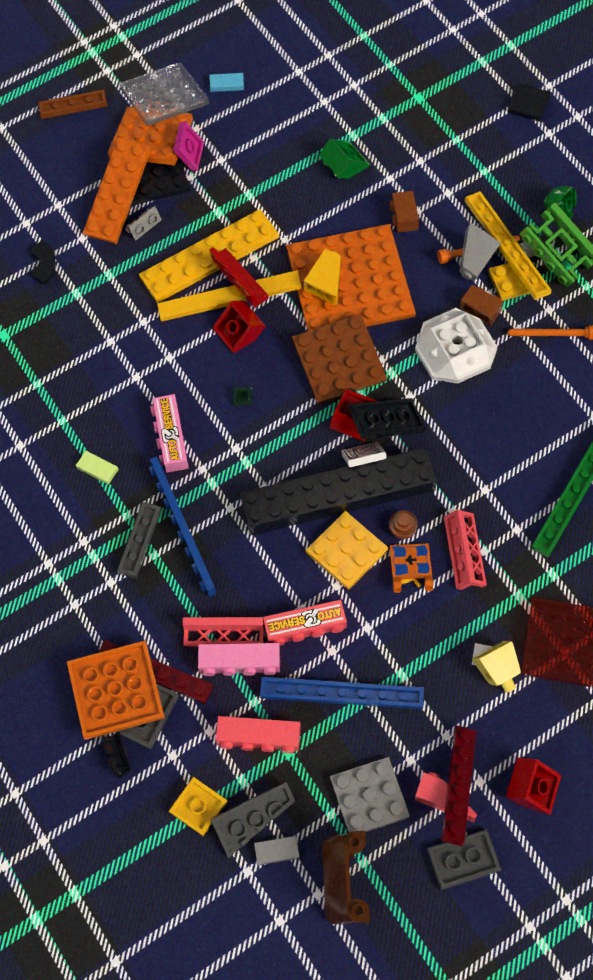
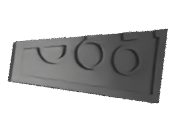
M283 782L210 819L227 858H230L234 852L241 846H244L255 834L264 829L270 821L295 802L287 782Z

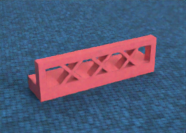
M455 510L444 516L456 589L463 590L471 585L484 587L487 584L474 514ZM464 518H467L468 525L465 523ZM467 535L471 538L472 544L469 542ZM471 554L474 556L475 562L471 558ZM474 571L478 575L479 580L475 579Z
M263 617L183 618L184 647H199V644L264 643ZM189 631H197L201 635L197 641H188ZM212 631H217L221 637L216 641H211L207 635ZM232 631H237L241 635L236 641H231L226 636ZM251 631H259V641H251L246 636Z

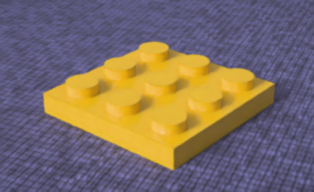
M345 511L306 549V554L349 590L388 551V547Z

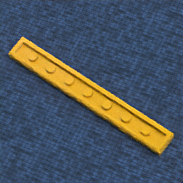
M481 191L466 196L465 203L487 234L500 242L498 246L499 251L534 300L550 295L551 288Z
M298 270L255 280L268 296L302 289ZM233 285L157 303L162 322L226 307L231 301L247 302V300Z

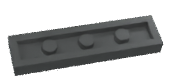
M142 502L118 567V574L137 579L162 510L160 506Z

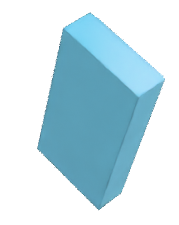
M243 73L210 75L211 92L244 90Z

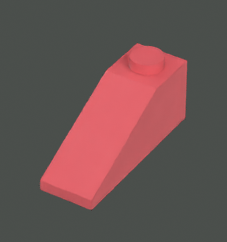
M428 772V774L423 773L414 801L445 812L448 784L443 779H440L438 774ZM468 806L467 820L474 823L477 814Z

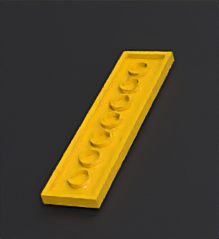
M259 209L139 273V277L154 300L159 303L220 270L212 262L210 248L214 247L218 252L227 248L236 260H239L279 238V233L262 210Z

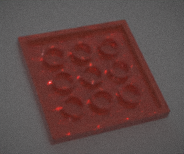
M532 597L521 675L593 688V607Z

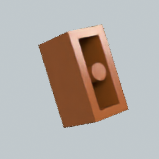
M414 192L392 193V201H389L390 212L393 211L394 213L392 215L393 226H396L397 233L418 230L419 217Z
M471 285L461 299L460 310L480 318L483 323L491 327L501 313L504 301L495 295L485 292L481 287Z

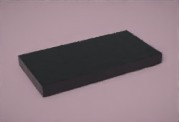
M412 398L350 404L348 407L362 440L424 433L426 430Z

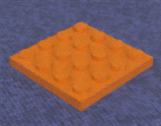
M127 107L108 150V157H111L117 139L121 138L150 146L151 152L147 162L175 165L178 155L173 149L179 124L186 121L191 126L193 115L189 113Z
M146 640L67 661L84 740L165 718Z

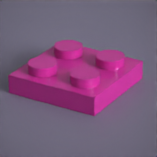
M186 121L180 122L173 151L192 171L198 170L204 141Z

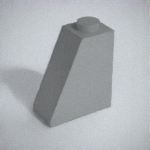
M470 223L465 231L459 272L466 280L474 282L500 245V242L473 223Z

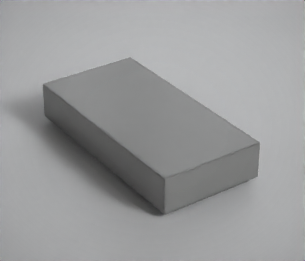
M296 836L254 843L258 865L300 858Z

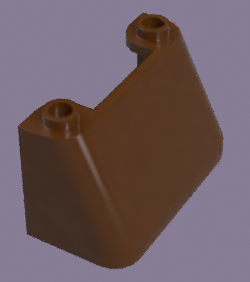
M353 831L330 836L323 842L326 919L332 924H364L370 922L369 906L361 899H351L349 858H354L355 854L360 853L365 848V831Z

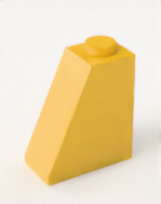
M324 249L304 280V291L335 306L338 302L341 256L337 252Z

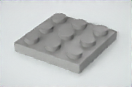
M389 757L330 776L348 832H368L410 817Z

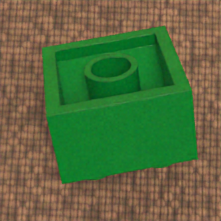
M329 139L319 153V156L323 159L322 162L327 167H330L333 170L334 176L339 179H350L370 165L349 141Z

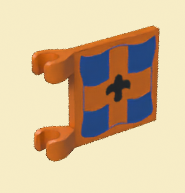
M429 543L390 545L393 592H401V579L424 578L425 591H433Z

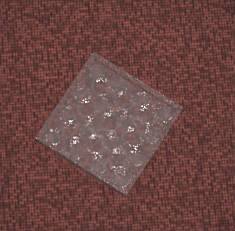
M181 62L119 83L121 91L146 126L209 104L208 97Z

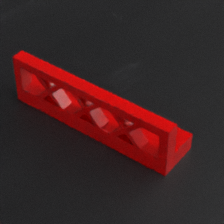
M214 247L209 249L212 262L254 308L269 298L265 290L227 248L220 252Z

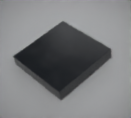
M518 83L509 105L508 113L540 122L551 92Z

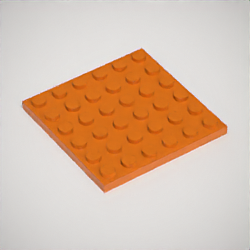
M390 224L286 245L292 271L298 270L302 289H298L297 292L307 331L358 314L362 315L366 327L416 317ZM324 249L335 251L341 256L338 302L336 306L304 291V280Z

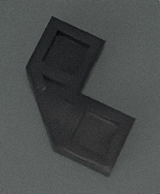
M41 240L30 250V254L41 262L30 274L41 284L45 285L56 274V252L54 248Z

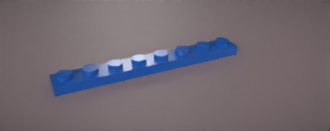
M157 457L150 459L152 465L149 467L150 473L153 478L157 477V489L160 494L164 493V505L167 510L171 509V521L174 526L178 525L179 531H177L181 542L185 541L187 547L184 550L188 559H193L194 564H191L195 575H200L201 581H199L202 591H207L209 597L216 594L214 584Z
M262 677L260 699L423 709L424 687Z

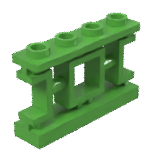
M555 202L540 215L545 220V223L537 229L530 223L520 232L522 240L534 250V254L542 259L547 269L556 275L558 281L565 287H568L579 278L573 271L577 266L582 263L586 269H589L593 265V245ZM551 222L559 229L555 234L547 227ZM541 231L548 238L544 243L536 236ZM557 236L569 248L563 256H560L550 244ZM575 249L582 256L579 261L571 254ZM564 259L572 265L568 270L560 263Z

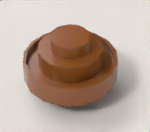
M405 510L394 513L389 521V530L392 535L399 539L412 537L418 527L415 515Z

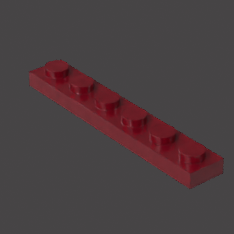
M104 640L98 653L122 646ZM151 659L156 684L206 705L213 690V684Z
M457 725L454 729L441 841L462 847L465 842L476 730Z

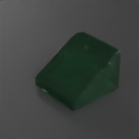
M252 386L233 387V406L252 405Z

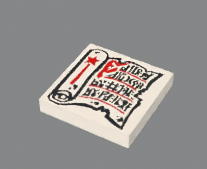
M378 442L341 450L342 457L349 467L386 458V453Z

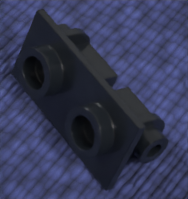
M117 732L111 738L110 735L102 737L103 741L101 744L105 754L111 755L107 759L111 774L120 779L132 771L121 734Z

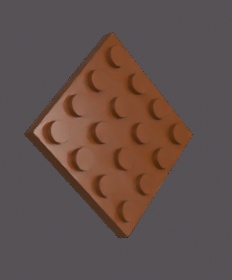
M361 314L292 337L317 405L342 397L346 389L357 392L387 381L386 374Z

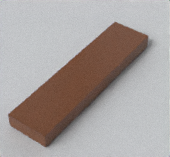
M99 90L38 102L41 119L107 107L105 91Z

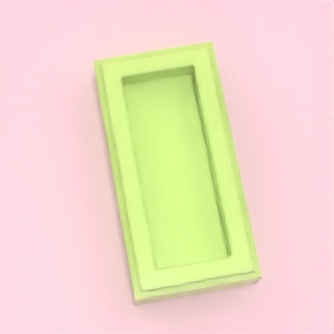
M88 451L84 452L76 464L77 469L108 485L119 470L117 466Z

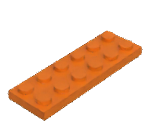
M121 138L117 139L85 225L84 236L117 245L150 155V146Z

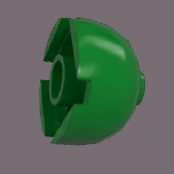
M572 186L555 187L545 198L544 205L546 210L556 202L571 219L574 214L571 212L572 207H576V190L572 189Z

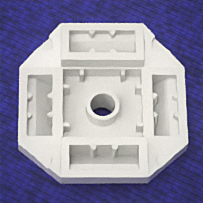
M454 308L423 322L415 352L432 380H442L458 384L491 369L498 347L480 318Z

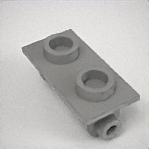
M155 206L150 209L147 208L139 216V219H135L132 223L127 224L125 230L128 234L132 233L134 239L137 240L162 219Z

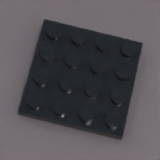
M178 157L175 165L147 162L131 206L189 192L190 187L181 159Z

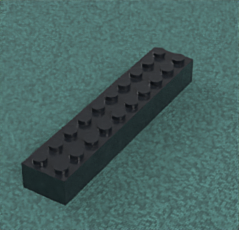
M422 448L389 456L383 460L354 467H343L240 492L249 534L252 536L342 514L345 511L350 512L436 491L437 480L427 449Z

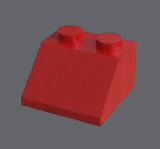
M231 301L212 328L233 353H236L255 341L266 325L245 301Z
M346 389L333 413L330 428L365 442V439H361L348 407L350 404L376 402V400Z
M517 758L506 797L520 806L551 815L562 775L537 759Z

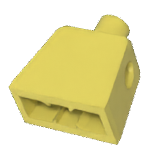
M502 641L472 658L488 684L494 686L501 684L505 693L516 688L512 678L520 674L521 670L512 641Z

